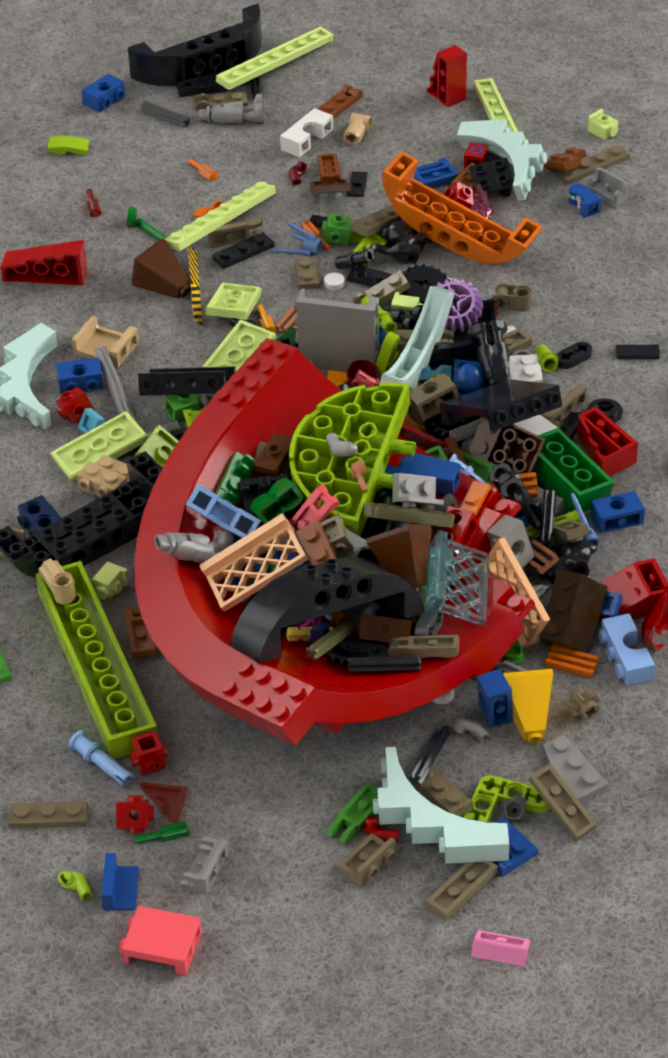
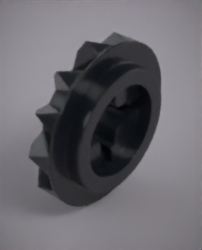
M607 398L596 399L587 408L589 410L596 406L600 411L603 410L604 414L615 423L617 419H621L623 413L622 406L618 402Z

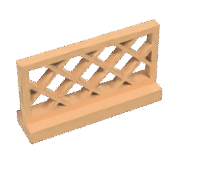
M282 513L199 566L207 577L221 609L225 612L264 588L271 581L301 565L308 558L296 536L295 530ZM289 538L286 545H280V543ZM276 550L283 551L280 559H272ZM268 551L265 558H258ZM290 552L299 553L294 559L287 560ZM255 563L262 564L259 573L252 572ZM247 564L245 571H237ZM269 565H277L273 572L270 574L266 573ZM234 576L241 577L238 586L231 585ZM226 578L224 584H216ZM248 578H256L254 584L249 587L245 586ZM234 591L233 597L224 601L227 592Z
M505 537L498 539L485 561L477 564L474 571L511 585L515 593L516 586L518 594L525 596L526 593L528 598L534 600V607L521 622L525 630L514 642L525 648L540 641L539 634L550 618Z

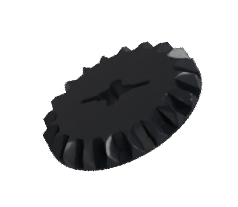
M415 264L414 267H408L405 272H402L411 287L400 295L419 297V303L424 305L430 286H437L438 282L445 284V279L449 282L450 279L447 278L446 273L441 272L440 268L435 269L433 265L429 267L425 264L422 266ZM424 283L428 284L426 289L422 288Z
M344 639L326 652L323 657L334 664L346 666L348 658L388 657V648L384 644L372 640Z

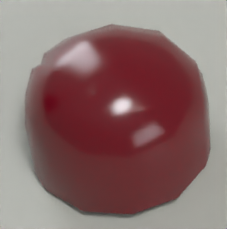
M368 360L353 361L347 368L346 380L350 388L360 386L353 383L354 378H356L355 375L359 370L374 379L379 378L377 366Z

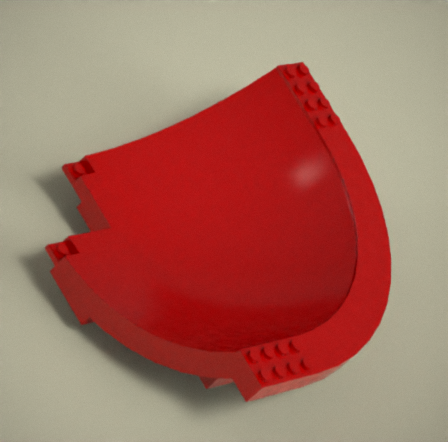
M266 338L188 427L161 470L144 509L137 536L134 562L135 590L142 619L153 642L189 687L203 699L226 713L296 746L313 724L337 735L346 723L370 722L399 715L433 701L459 686L468 678L477 682V676L491 672L525 630L521 622L534 607L535 602L531 598L515 593L511 585L474 571L475 566L483 563L492 550L487 531L504 515L514 518L521 509L519 503L501 497L498 489L491 487L476 515L480 525L461 562H453L458 577L457 584L431 589L434 592L437 606L443 609L444 614L443 623L437 635L459 636L460 645L457 657H427L421 659V669L419 671L349 673L346 666L329 662L323 655L315 661L311 658L307 659L305 656L307 654L306 649L310 646V643L301 642V639L298 642H289L286 637L287 629L294 627V625L281 628V657L259 664L231 647L230 640L240 615L254 598V595H251L244 605L240 602L224 612L207 577L199 566L202 563L192 560H179L173 555H167L165 551L156 548L154 537L156 534L164 535L166 532L193 533L208 536L209 542H215L220 532L228 530L186 506L197 484L215 493L227 465L236 451L243 456L248 454L255 458L260 441L268 443L274 433L288 437L290 434L293 435L302 419L317 409L316 405L342 391L319 371L297 347ZM398 435L397 439L407 441L402 436ZM416 446L415 453L432 457ZM393 453L388 465L397 467L400 459L403 460L405 455ZM253 469L249 479H252L254 476L259 477L260 472ZM461 473V481L454 494L458 507L462 504L473 481L480 482ZM435 493V499L438 500L446 496ZM241 496L236 507L243 510L245 507L241 506L243 499ZM381 521L380 524L383 526V527H382V528H383L382 530H384L385 527H384L383 521ZM247 564L243 566L242 571H245ZM225 578L216 584H224ZM228 591L224 601L233 597L234 591ZM354 631L345 639H357V632ZM379 642L381 644H384L388 649L390 648L389 643Z

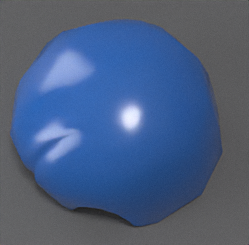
M466 363L455 371L452 382L456 385L457 391H461L462 395L484 388L486 378L481 367L476 364Z

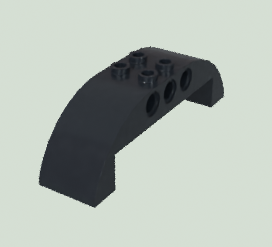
M355 557L326 559L323 563L305 565L302 569L284 574L261 589L240 615L230 640V646L260 664L281 657V628L370 601H374V603L404 619L424 613V605L416 590L406 580L367 560Z

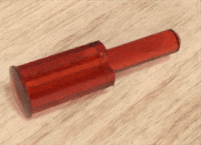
M87 189L86 193L89 201L86 204L90 217L101 216L98 200L94 199L92 190Z

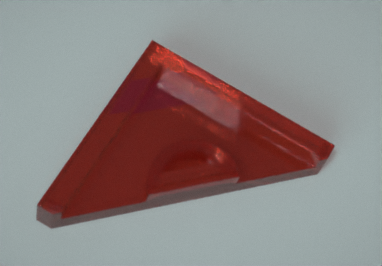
M141 782V790L171 824L180 822L188 791L187 787Z

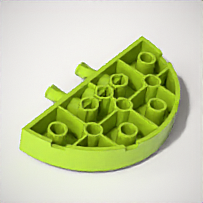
M379 383V386L366 388L365 385L349 388L316 405L317 409L310 415L307 414L302 419L293 434L289 450L291 482L295 484L304 496L300 503L301 506L318 486L324 485L329 490V495L331 497L335 496L340 502L338 507L331 511L325 520L339 514L343 520L344 527L361 537L368 516L363 515L365 502L373 503L376 493L380 488L393 490V475L385 473L391 455L395 453L413 457L415 454L416 442L397 439L410 406L409 384ZM330 433H336L340 441H349L356 444L358 448L356 455L348 457L335 456L326 441V436ZM359 460L365 464L367 470L366 473L362 474L368 489L366 493L362 492L357 479L353 478L350 474L351 464ZM320 500L317 504L322 507L324 502Z

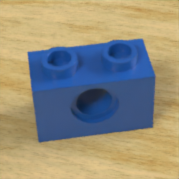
M110 74L103 76L81 90L83 104L97 112L109 108L111 104L122 100L125 96L124 81Z
M99 357L56 363L60 394L71 391L76 387L82 391L103 389Z
M635 491L591 500L590 515L600 533L644 524L645 508Z
M501 669L477 676L479 709L489 727L493 728L513 722L512 689Z

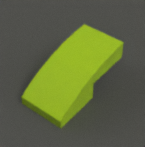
M74 136L49 137L46 151L56 155H66L67 151L77 155H86L90 140Z

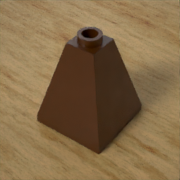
M164 238L134 258L131 285L174 298L185 297L189 293V278Z
M430 524L405 525L366 538L368 546L386 571L406 580L417 593L422 591L421 587L425 586L427 582L431 538Z

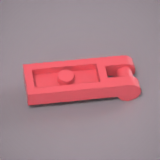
M320 485L314 490L291 519L296 522L295 532L315 520H318L320 523L323 522L330 512L338 507L340 502L335 496L331 497L329 495V490L324 485ZM320 500L324 502L322 507L317 504Z

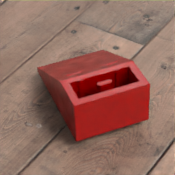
M655 558L631 563L600 582L608 586L607 591L620 593L623 596L618 616L630 614L632 619L649 616L668 586V582ZM600 616V623L602 622V619H606L607 617Z

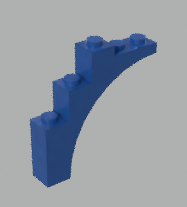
M415 453L413 457L405 455L403 460L400 459L397 467L387 465L385 473L391 475L393 473L436 477V494L447 495L450 493L454 496L461 481V464ZM382 488L390 497H392V489Z

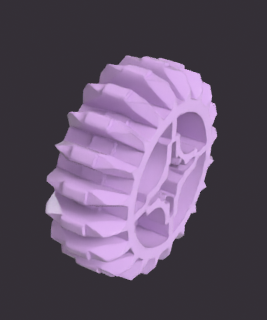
M455 277L452 280L453 282L445 279V284L438 282L437 287L455 292L452 302L456 305L457 310L455 306L451 305L444 329H451L453 333H455L456 329H460L463 333L465 326L470 328L472 323L477 324L478 317H481L483 308L482 296L478 293L477 287L473 288L471 282L465 284L464 279L457 282Z

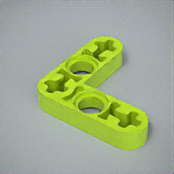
M391 331L388 332L382 343L376 363L380 380L382 374L395 364L403 352L396 351L400 336Z
M488 775L481 778L471 799L474 809L466 813L463 818L475 820L476 816L478 821L489 823L497 802L501 803L504 799H516L508 795L513 791L519 792L525 800L526 794L530 795L528 801H526L525 810L543 813L548 811L549 807L544 800L540 804L536 803L542 797L533 786ZM494 785L491 790L486 789V787ZM484 803L489 808L487 810H478L475 806Z

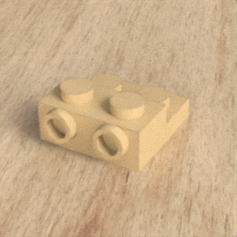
M103 455L96 463L89 461L77 474L78 488L102 497L129 482L127 464Z

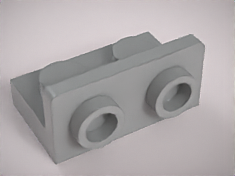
M393 473L392 502L402 503L403 507L416 508V505H420V509L435 510V506L444 505V500L435 499L436 477Z

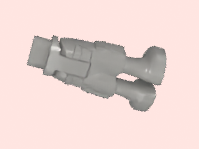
M257 94L254 103L249 106H243L242 101L215 104L211 108L207 106V109H199V121L207 120L208 123L214 122L219 124L244 123V121L263 123V95Z
M222 531L217 535L215 542H209V537L203 534L166 532L164 535L156 534L154 543L158 550L165 551L167 555H173L179 560H192L204 563L231 546L233 534L230 531Z

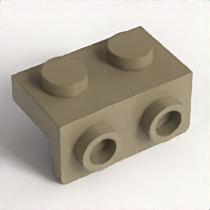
M371 833L337 865V871L362 888L368 881L374 880L386 864L389 865L396 857V840L390 837L384 842Z

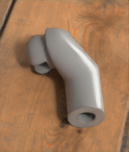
M330 433L326 436V441L335 456L348 457L356 455L358 451L356 444L349 441H340L336 433Z
M459 718L457 723L453 725L454 731L458 734L463 735L468 730L481 743L491 737L480 723L470 719Z

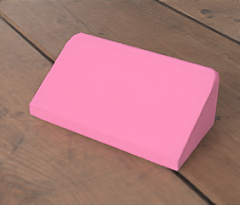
M477 930L472 943L471 957L525 966L530 940Z

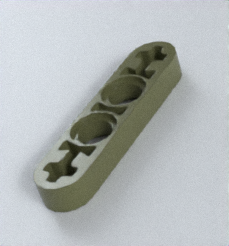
M365 502L363 510L364 516L430 524L441 527H453L455 519L454 514L372 502Z

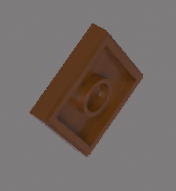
M347 179L313 181L309 183V190L311 194L351 191V183Z

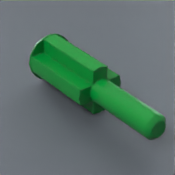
M186 821L160 826V831L136 836L135 840L137 844L160 838L164 842L189 836V828Z

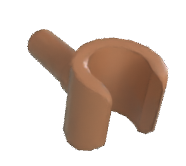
M359 460L351 464L350 474L353 478L357 479L362 492L366 493L368 489L362 474L366 473L367 470L365 464Z

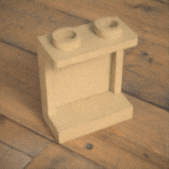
M92 316L84 323L80 331L73 336L71 341L73 353L88 359L97 358L96 348L105 346L114 367L118 368L139 343L138 329L129 326L124 333L98 326L97 317Z

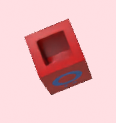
M470 142L464 154V169L472 162L476 165L487 162L489 145Z

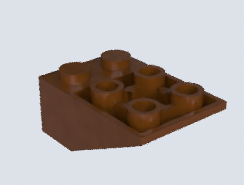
M483 417L467 454L495 466L501 463L508 464L518 474L531 473L546 439L514 424L490 431L488 417Z

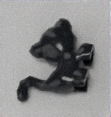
M402 219L392 222L388 227H384L379 231L382 237L387 238L393 244L391 248L378 243L372 244L369 250L373 252L374 256L375 252L379 251L384 255L393 257L395 260L416 264L420 252L424 249L427 234L420 232L414 235V229Z
M505 463L494 466L490 472V478L496 489L504 498L519 503L521 506L520 511L523 512L531 526L536 530L540 529L541 522L529 506L531 496L526 491L520 474Z
M580 541L559 543L555 547V553L559 561L544 574H540V576L553 584V586L558 569L588 576L589 567L587 564L591 555L597 551V545L592 542L584 543ZM535 557L532 559L542 567L545 565Z

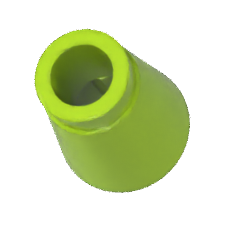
M538 345L535 348V354H537L541 370L545 372L554 371L558 366L557 355L545 345Z

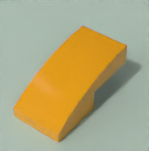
M328 370L327 378L337 387L341 384H347V372Z

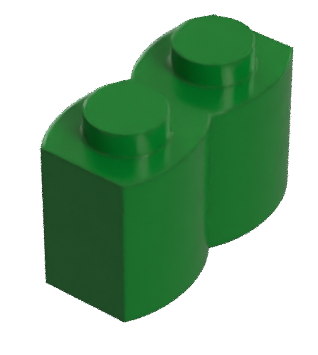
M282 478L271 486L268 493L257 497L251 504L250 509L263 524H266L283 513L284 515L286 511L297 507L304 496L293 482L288 478Z

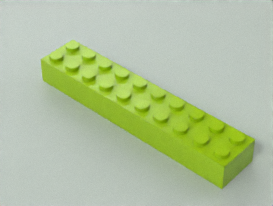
M79 561L62 566L65 572L72 575L76 594L75 599L68 604L57 603L53 592L40 573H37L38 594L108 755L113 759L127 756L130 752H133L131 738L152 731L157 733V725L83 564Z

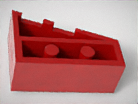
M453 45L436 54L432 68L434 74L429 78L431 84L430 87L426 88V91L447 107L466 100L467 53L458 46Z
M596 406L578 415L577 436L588 457L609 477L637 463L638 442Z

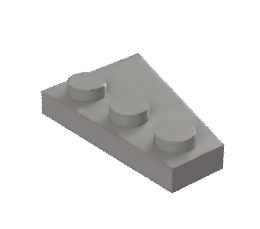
M565 734L543 744L548 764H552L580 802L608 789V782Z

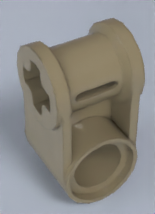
M500 283L496 286V294L491 298L494 300V308L522 312L532 308V289L526 285Z

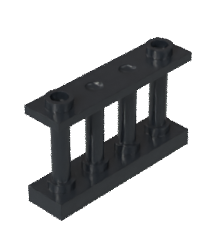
M236 366L149 369L150 373L138 374L139 396L216 394L230 377L236 373Z

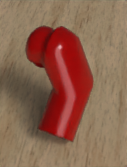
M370 816L365 819L363 827L368 836L372 833L384 842L391 837L398 843V830L382 829L378 825L379 820L377 817Z

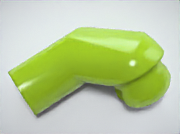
M68 871L59 873L57 879L62 887L77 891L82 901L93 897V892L84 875Z

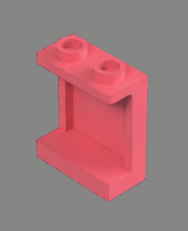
M138 906L135 915H131L129 918L128 934L120 942L119 952L123 954L124 963L129 964L131 958L134 957L174 965L176 974L186 976L202 933L201 920L199 917Z

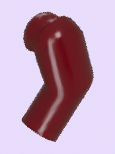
M299 161L297 165H294L289 170L288 174L292 185L301 184L300 177L305 174L307 165L303 161Z

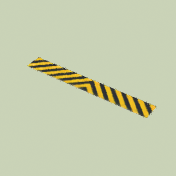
M189 245L188 258L193 320L203 328L197 251Z

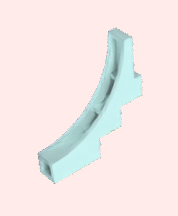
M505 119L461 122L457 133L461 148L467 149L470 142L489 145L490 153L501 158L507 157L509 164L514 168L515 172L513 188L518 201L526 200L527 194L531 190V181L535 177V172H542L543 166L547 162V154L543 151L542 145L529 144L528 140L525 139L523 131L511 132Z
M430 286L421 314L406 347L395 364L382 374L380 383L409 384L410 390L417 387L422 369L428 367L434 344L441 341L455 292L437 286Z
M43 323L38 324L3 347L6 364L0 367V412L4 411L11 415L16 411L20 417L25 416L34 426H40L46 430L52 426L50 411L39 403L30 388L31 378L37 365L49 352L58 346L56 331Z
M385 747L386 758H381V773H386L387 778H382V788H378V798L373 799V814H379V825L406 824V834L411 833L412 844L439 843V853L445 854V864L509 861L507 823H486L465 819L446 812L430 803L415 790L405 777L398 761L396 747Z

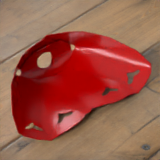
M668 586L650 615L644 618L641 626L643 643L657 651L664 644H653L654 628L659 636L662 630L668 631Z

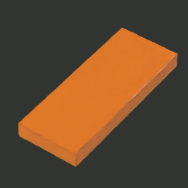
M473 481L459 508L474 511L476 516L491 489V485Z

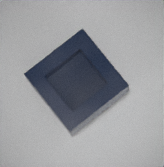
M319 622L310 629V645L330 631L329 622Z

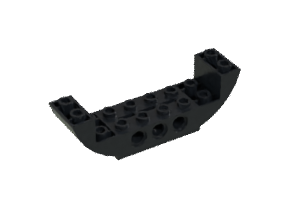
M259 4L242 9V23L154 52L145 42L128 47L130 77L149 85L176 86L181 80L218 75L254 58L262 44Z
M144 451L126 461L129 482L23 540L9 526L1 529L0 551L20 572L34 578L39 573V568L42 566L43 561L48 559L58 561L61 567L79 561L82 562L83 566L89 564L138 536L144 509L163 467Z

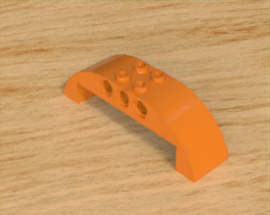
M402 151L382 172V181L386 195L398 215L418 233H426L427 238L465 258L488 264L511 261L525 252L543 228V226L525 217L512 232L413 179L419 160Z

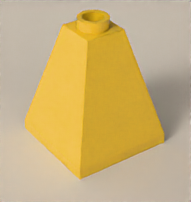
M553 669L503 673L512 689L513 722L522 738L528 740L531 744L542 742L546 730Z

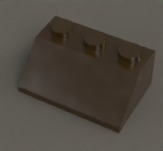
M558 569L546 611L550 620L541 631L539 637L542 644L550 646L553 644L590 654L608 586L583 574Z

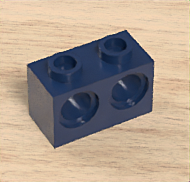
M43 495L18 505V522L22 528L26 527L28 529L29 536L61 519V516Z

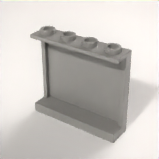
M302 288L299 297L296 296L294 300V309L297 310L295 316V326L298 327L295 342L299 343L297 349L320 370L347 372L348 366L356 360H368L376 365L379 356V298L370 297L367 305L306 298L305 289Z

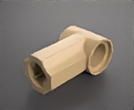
M352 113L349 126L343 135L344 141L353 145L359 143L364 134L368 133V129L372 127V116Z
M52 559L43 561L42 566L39 568V573L53 592L55 601L59 604L72 602L76 596L72 575L65 572L58 561H53Z

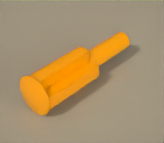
M262 304L257 305V310L261 316V319H259L261 327L276 333L277 330L271 316L266 315Z

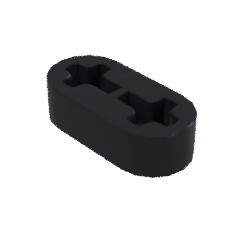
M577 342L557 353L558 367L570 369L588 360L592 356V346L587 342Z

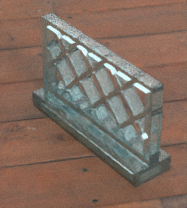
M438 530L429 549L425 613L434 616L436 611H440L483 626L486 622L489 554L447 540L448 533ZM448 549L455 551L459 556L454 557ZM471 558L482 560V564L477 565ZM464 561L470 568L465 570L459 562ZM452 565L458 573L453 574L448 566ZM475 573L480 578V581L476 582L470 574ZM463 577L469 585L464 586L459 581V578ZM452 582L457 589L452 591L446 583ZM474 589L480 597L475 599L469 591ZM462 594L468 602L463 603L457 595ZM450 598L456 607L445 604V600ZM473 606L479 615L472 613L468 608Z

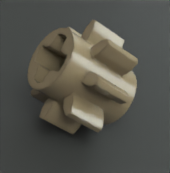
M588 688L586 690L579 689L570 697L569 702L572 706L569 710L575 717L580 716L584 719H591L599 711L600 706L597 702L600 701V698L595 691L590 692Z

